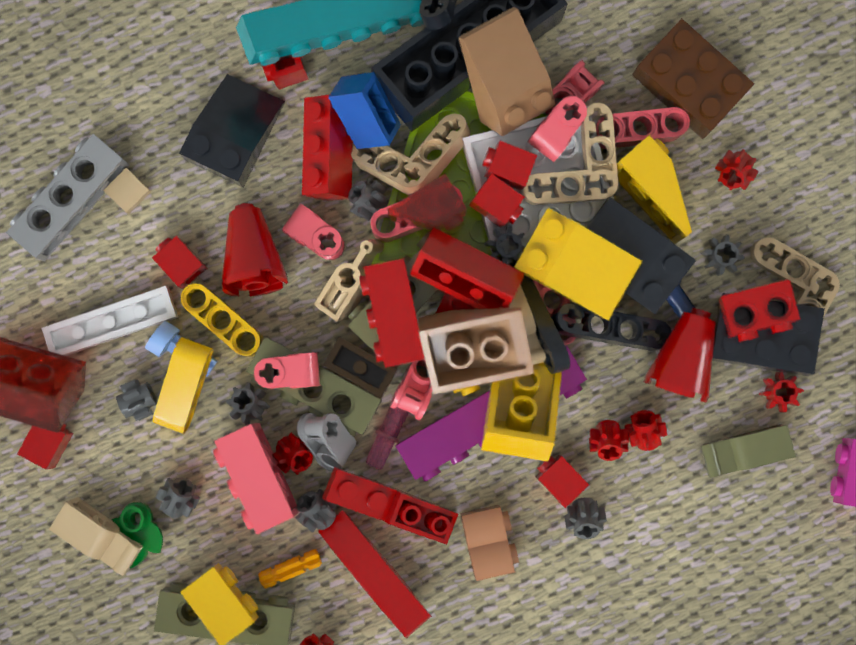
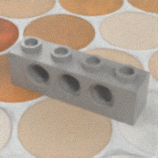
M94 134L90 138H84L75 149L76 154L68 163H62L53 174L54 179L47 187L43 186L37 190L32 197V204L25 212L21 211L16 214L10 222L11 227L6 233L36 259L45 262L105 194L103 190L130 165ZM87 165H94V174L88 179H83V169ZM67 189H72V199L68 203L62 204L61 194ZM49 213L51 222L46 228L41 229L39 220L42 215Z

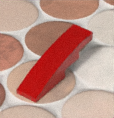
M344 510L336 515L334 522L328 528L318 530L319 534L353 577L405 638H408L432 617L398 572L385 560L374 544L362 533Z

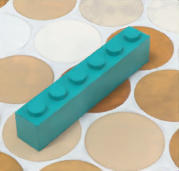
M301 0L243 14L240 17L236 30L249 65L261 63L262 66L277 62L283 56L292 55L293 58L308 54L311 52V49L322 47L323 50H329L339 46L342 41L352 39L353 42H360L377 32L382 31L383 35L396 32L401 26L411 24L412 27L424 25L419 13L422 0Z

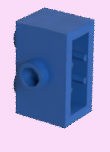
M375 72L341 77L328 97L356 149L389 146L401 123Z

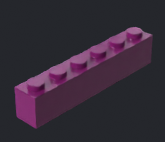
M566 346L570 358L569 370L562 371L560 395L563 394L566 399L580 392L583 389L580 384L587 380L568 346ZM490 390L395 445L415 480L422 477L424 482L441 473L439 466L449 460L452 465L470 456L467 450L477 444L482 448Z

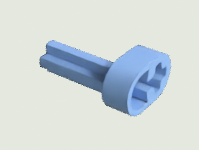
M168 321L163 322L152 334L145 349L157 357H161L166 351L173 353L181 337L178 335L180 329ZM213 357L211 359L206 377H208V375L218 362Z

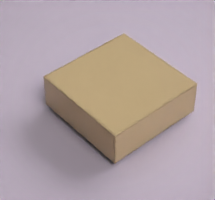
M127 168L103 190L127 214H130L151 193Z

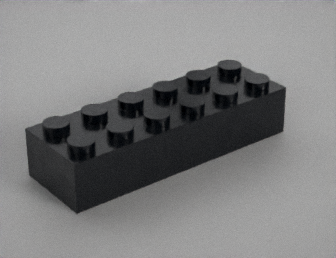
M464 0L455 6L453 18L447 26L438 30L423 29L372 66L371 72H375L395 113L412 132L472 88L459 40L460 36L515 7L519 10L534 42L562 22L568 3L565 0Z

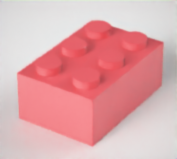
M260 423L247 425L214 441L217 447L213 449L215 459L221 468L226 467L231 479L227 480L228 487L235 499L240 498L245 510L241 511V515L249 530L254 528L257 535L295 517L299 513L297 503L282 470L277 466L278 462L272 456L273 450Z

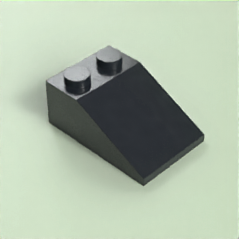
M227 74L192 125L179 154L186 161L244 188L285 101Z
M610 196L586 227L588 230L642 261L625 293L654 314L657 313L696 262V259Z

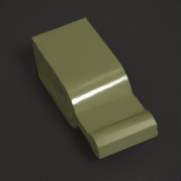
M784 424L700 445L709 478L796 457L788 425Z

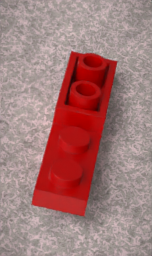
M334 467L322 497L325 501L385 521L389 525L446 545L459 515L454 511L337 467Z

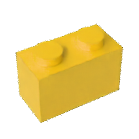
M220 563L216 564L180 593L218 644L225 645L253 624L259 616L256 613L258 606L249 594L243 595L235 585L238 583V580L234 573L227 566L223 568Z

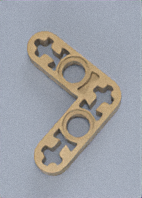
M594 103L588 106L587 116L580 125L584 170L530 175L526 187L521 190V195L525 197L524 200L531 205L601 201L615 194L618 189L614 123L612 111L607 105ZM594 111H597L598 116L604 117V121L598 126L599 134L606 132V136H597L590 139L589 134L593 135L596 132V124L593 121H589V117L594 114ZM594 143H602L607 148L608 154L605 160L597 161L592 157L590 151ZM583 176L587 177L586 183H594L600 179V176H603V181L609 182L610 187L604 190V194L601 193L600 188L587 189L588 195L585 196L586 184ZM572 178L576 181L578 191L574 196H567L561 191L563 179ZM550 179H555L553 191L556 198L551 197L552 191H544L539 195V198H535V193L528 190L529 187L534 185V181H538V185L543 187L550 186L552 184Z
M450 114L437 124L410 158L388 146L356 149L354 144L351 157L361 170L413 197L426 192L461 150L463 147L462 138L470 136V129L462 115ZM442 150L439 158L435 160L426 159L431 151ZM371 151L375 157V160L368 155ZM388 162H398L394 170L390 172L383 171L384 165ZM405 173H407L408 176L411 177V178H413V179H417L418 177H420V178H419L417 181H416V180H411V181L409 182L408 179H407V177L405 176Z
M763 238L755 242L750 251L753 262L783 281L790 279L791 285L801 290L796 299V304H809L813 307L825 308V316L840 287L837 275L774 238ZM770 245L772 247L770 252L773 255L781 257L784 252L787 256L783 258L777 269L775 265L779 261L771 257L763 260V253L759 250L760 247L764 248ZM790 260H796L802 265L803 271L798 278H793L787 273L786 266ZM826 277L830 290L822 291L817 298L818 300H823V304L816 299L808 298V293L813 296L819 290L820 286L816 283V280Z

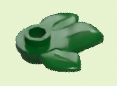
M130 503L121 512L120 517L111 519L117 524L121 533L131 540L138 542L143 547L130 568L141 564L147 557L148 551L152 553L161 552L163 534L158 525L153 522L152 511L145 503ZM137 513H139L141 517L140 524H138L135 520V516Z

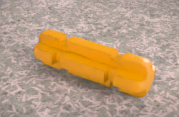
M317 549L305 552L302 557L298 555L275 565L274 569L270 567L261 571L258 577L264 589L275 586L277 581L282 583L305 573L308 568L313 570L320 567L322 559Z

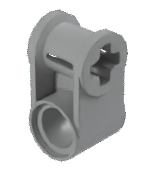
M306 413L298 421V436L314 455L317 463L330 472L333 471L334 467L342 469L356 446V440L347 431L340 418L333 413L325 414L323 417H318L313 413Z

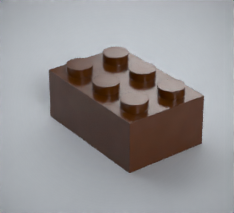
M682 18L642 60L632 74L666 107H677L685 110L690 119L689 127L702 139L719 124L754 85L746 75Z

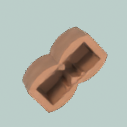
M495 505L460 513L475 580L479 581L514 573L513 564L519 563L515 543L509 544L506 532L512 530L508 511L502 512L501 507Z

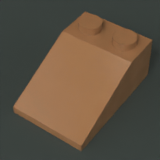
M513 7L459 37L482 124L504 136L556 106L550 77L517 8Z
M521 308L450 310L418 317L419 335L433 394L534 373Z

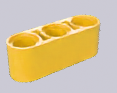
M194 283L184 288L181 293V303L191 315L239 355L255 356L263 341L262 334L207 287ZM203 291L206 296L204 305L194 308L191 304V297L195 292ZM222 312H228L231 318L229 326L222 330L218 329L215 323L217 315ZM252 333L255 336V345L251 350L244 351L240 346V339L244 334Z
M180 337L171 356L154 412L153 423L182 434L186 433L196 410L212 359L213 348Z

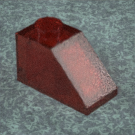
M446 174L391 206L387 209V212L393 222L432 230L434 227L438 230L445 228L447 231H450L464 222L463 216L466 215L467 207Z

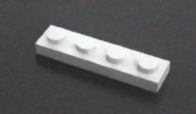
M163 286L41 329L51 359H58L178 318V314L169 287Z

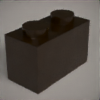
M340 336L323 366L381 399L398 372L392 366L385 368L384 361L377 362L375 356Z

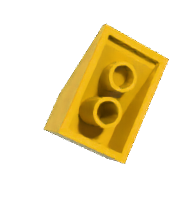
M648 135L617 163L618 183L671 242L676 244L692 233L673 162L668 156L669 150L662 141L657 138L654 140Z
M547 208L518 259L515 268L525 273V276L609 321L642 261L582 225Z
M541 362L533 365V374L491 382L481 450L548 461L555 443L562 372L551 374L545 363Z

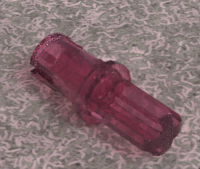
M389 406L380 429L375 431L377 437L366 458V464L378 470L383 469L394 443L399 442L397 438L409 412L398 407L393 409Z

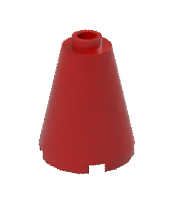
M242 203L235 206V209L229 213L221 282L222 291L227 295L240 297L239 291H249L250 297L281 290L283 288L282 282L287 284L288 277L262 210L254 207L252 203Z
M693 307L691 313L683 312L647 371L643 380L644 383L651 384L653 378L657 380L655 387L689 398H694L696 393L702 394L700 401L708 402L716 322L710 320L712 313Z

